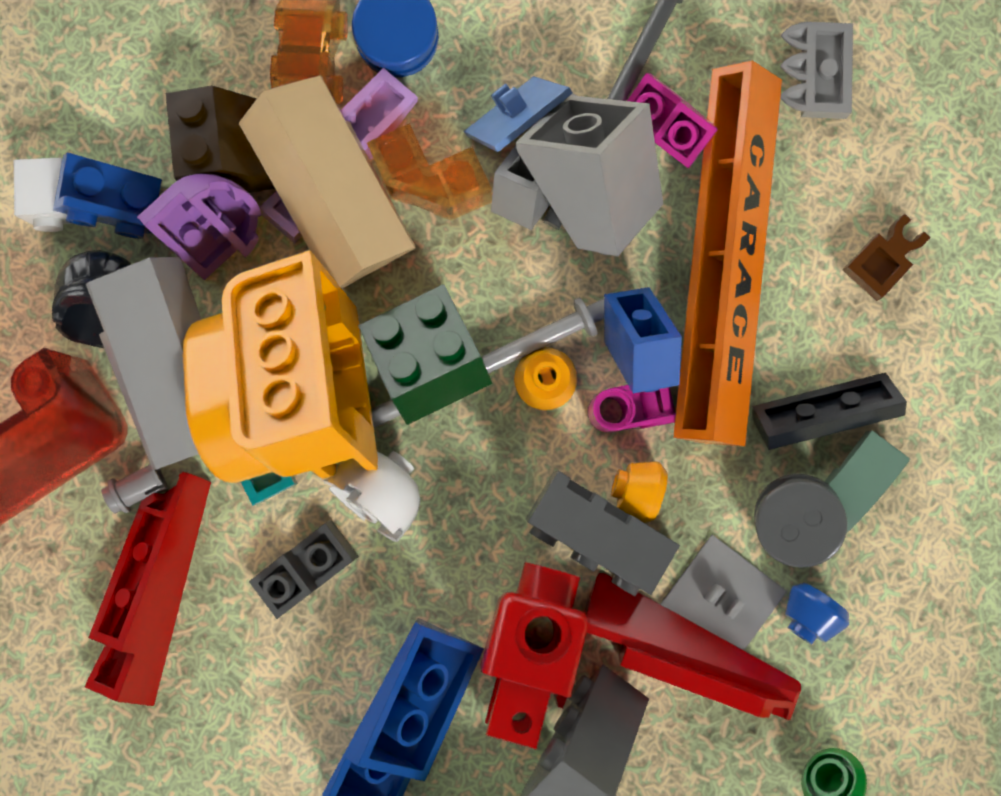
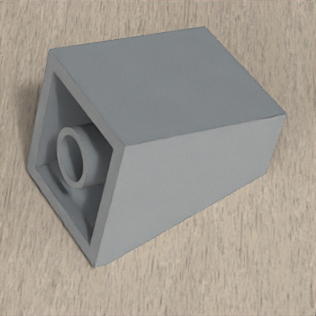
M570 95L543 116L515 143L518 154L578 249L598 252L603 255L619 256L663 205L649 103Z

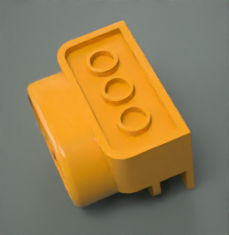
M311 250L234 276L227 283L222 293V313L192 323L185 333L183 341L185 407L190 434L204 464L217 478L224 482L238 483L272 472L287 477L312 471L318 477L325 479L335 475L336 463L352 458L367 471L378 470V455L361 334L358 326L357 308Z

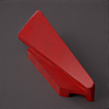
M183 471L179 474L177 485L166 493H152L140 502L88 637L104 644L105 647L86 681L85 688L116 702L147 706L155 705L211 485L210 481Z
M599 573L596 576L584 610L589 621L587 633L622 644L618 655L620 666L757 717L769 718L773 714L786 720H791L801 692V684L798 680L639 592H637L636 596L631 595L610 582L612 577Z

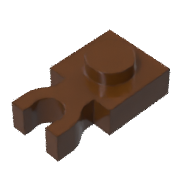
M906 214L897 218L890 226L887 239L879 233L872 237L843 269L852 280L876 301L882 299L913 266L905 255L919 249L931 238L926 232H922L913 241L906 240L902 230L911 221Z

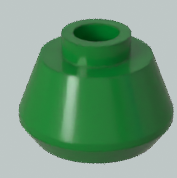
M828 748L817 752L808 760L802 772L801 786L804 796H866L867 777L863 765L853 754L840 748Z

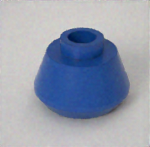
M804 582L792 586L785 611V616L791 620L787 627L791 632L812 645L816 638L822 642H827L848 628L849 613L835 600Z

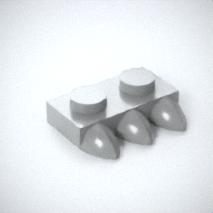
M801 22L792 25L781 34V37L789 45L802 50V53L789 57L780 67L789 76L801 80V84L794 85L781 94L780 99L789 107L801 111V117L846 119L852 113L853 23Z

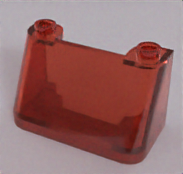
M42 348L15 368L11 376L10 388L22 410L0 423V526L117 450L124 443L128 431L126 420L88 360Z

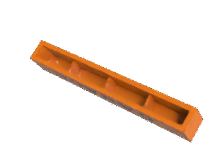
M753 60L712 69L707 119L718 130L703 151L673 438L693 442L744 447L746 444L782 79Z

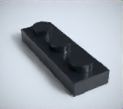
M884 372L752 406V417L768 450L905 416L907 401L887 373Z

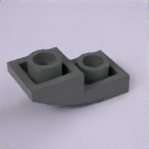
M330 520L293 549L280 556L252 578L249 583L275 618L278 619L359 556L333 521Z

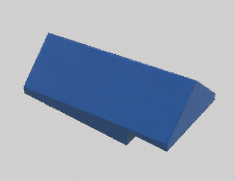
M418 618L321 796H403L411 779L425 782L484 648Z

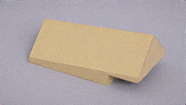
M319 75L262 91L241 119L239 125L307 246L338 285L343 289L415 249L416 247L354 129L350 122L344 119L323 77Z

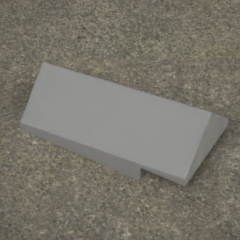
M149 257L86 284L88 292L104 329L99 334L152 470H157L198 455L199 453L192 440L186 416L183 341L189 326L201 320V316L180 257Z

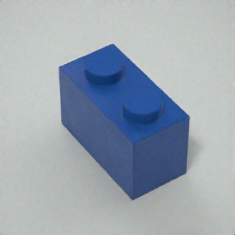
M650 287L604 294V342L631 392H654L662 388L679 386L682 336Z

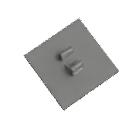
M711 535L660 604L738 648L745 650L787 591L714 535Z

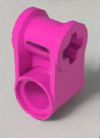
M628 385L609 388L597 394L588 406L590 423L602 432H617L638 427L645 429L675 423L676 413L670 387L654 392L632 393ZM604 399H613L620 404L622 415L617 423H609L602 418L600 405Z

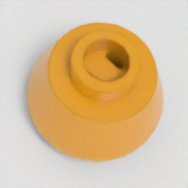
M543 347L519 361L514 375L515 388L520 398L529 406L539 410H553L568 402L574 394L577 386L576 368L571 359L562 351ZM551 371L555 372L556 379H553ZM539 374L541 375L542 383L538 379Z
M657 461L630 463L626 471L618 469L611 489V497L617 498V508L634 516L643 523L653 521L657 517L664 499L668 472Z

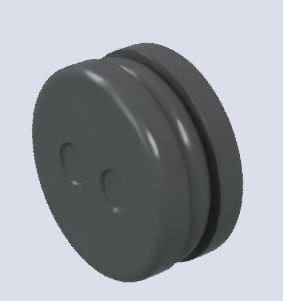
M807 474L785 475L768 484L757 499L754 521L758 539L764 550L780 563L799 568L816 566L833 557L842 546L847 533L846 512L836 492L823 480Z

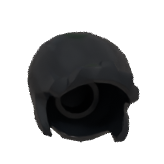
M102 250L86 251L71 257L59 270L54 284L52 320L56 323L55 328L68 340L104 348L99 336L104 329L86 284L132 265V263L115 253Z

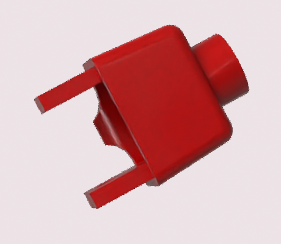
M524 562L517 592H505L499 597L480 664L482 673L496 677L485 718V723L488 724L487 736L537 749L551 693H554L556 704L562 709L567 698L571 697L589 622L584 612L573 609L580 577ZM545 616L551 621L553 626L551 641L546 646L532 648L526 643L525 629L534 618ZM519 712L526 713L522 719H512Z

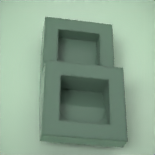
M872 430L864 433L839 468L833 469L824 481L836 492L845 509L847 533L873 507L911 460Z

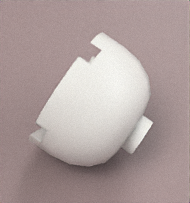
M392 451L388 457L377 452L378 470L367 471L354 458L342 461L336 465L335 475L323 480L325 484L331 486L329 490L363 521H365V518L374 524L379 521L382 525L377 531L390 540L398 542L411 526L419 509L420 496L418 485L410 476L414 467L395 451Z

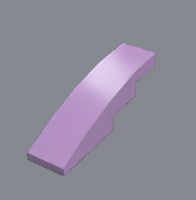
M383 68L340 110L344 119L350 122L369 160L375 156L418 102V97ZM275 191L259 207L261 215L295 244L302 235L278 192Z

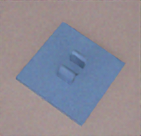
M535 76L518 89L515 87L510 89L507 84H504L491 94L496 106L463 132L468 138L499 152L573 94L570 87Z

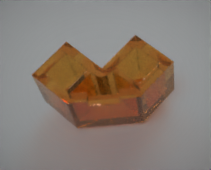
M279 0L275 8L274 28L279 33L277 56L271 55V88L320 75L323 77L336 104H341L343 100L342 75H335L334 57L340 41L347 40L348 14L347 12L340 11V0Z
M410 123L366 142L391 199L430 211L434 215L450 221L492 203V188L473 147L429 165Z

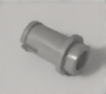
M149 463L148 466L119 481L114 478L108 480V486L101 489L105 503L114 514L120 511L128 513L131 511L132 505L145 499L152 493L167 489L168 485L160 469L152 470Z

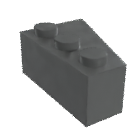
M554 471L526 517V521L533 525L529 533L552 547L555 546L557 541H560L572 548L574 551L570 558L593 572L598 565L614 573V576L610 582L631 595L636 596L639 589L652 595L680 545L634 516L610 504L598 494L592 493L570 480L571 478L562 472Z
M604 664L590 678L582 675L573 686L571 697H568L572 701L571 704L557 720L554 726L555 733L541 755L520 796H616L649 698Z

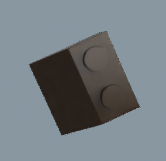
M213 85L165 93L173 174L176 181L193 174H212L233 181L248 193L275 189L239 125V122L257 98Z

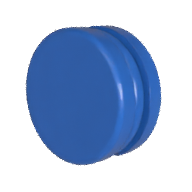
M359 0L353 12L352 33L358 52L363 61L375 72L379 73L384 68L395 78L407 77L421 71L434 57L438 47L439 33L436 13L429 0Z

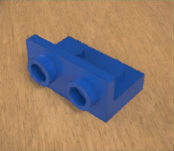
M67 152L63 155L53 211L67 214L66 221L76 225L96 227L97 222L115 226L114 233L118 235L143 239L144 233L150 234L152 232L144 226L138 216L159 197L162 179Z

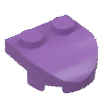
M193 174L177 180L149 205L138 218L145 227L205 280L237 250L245 258L251 253L259 239L256 228L258 217L262 215L254 198L233 181L212 174Z

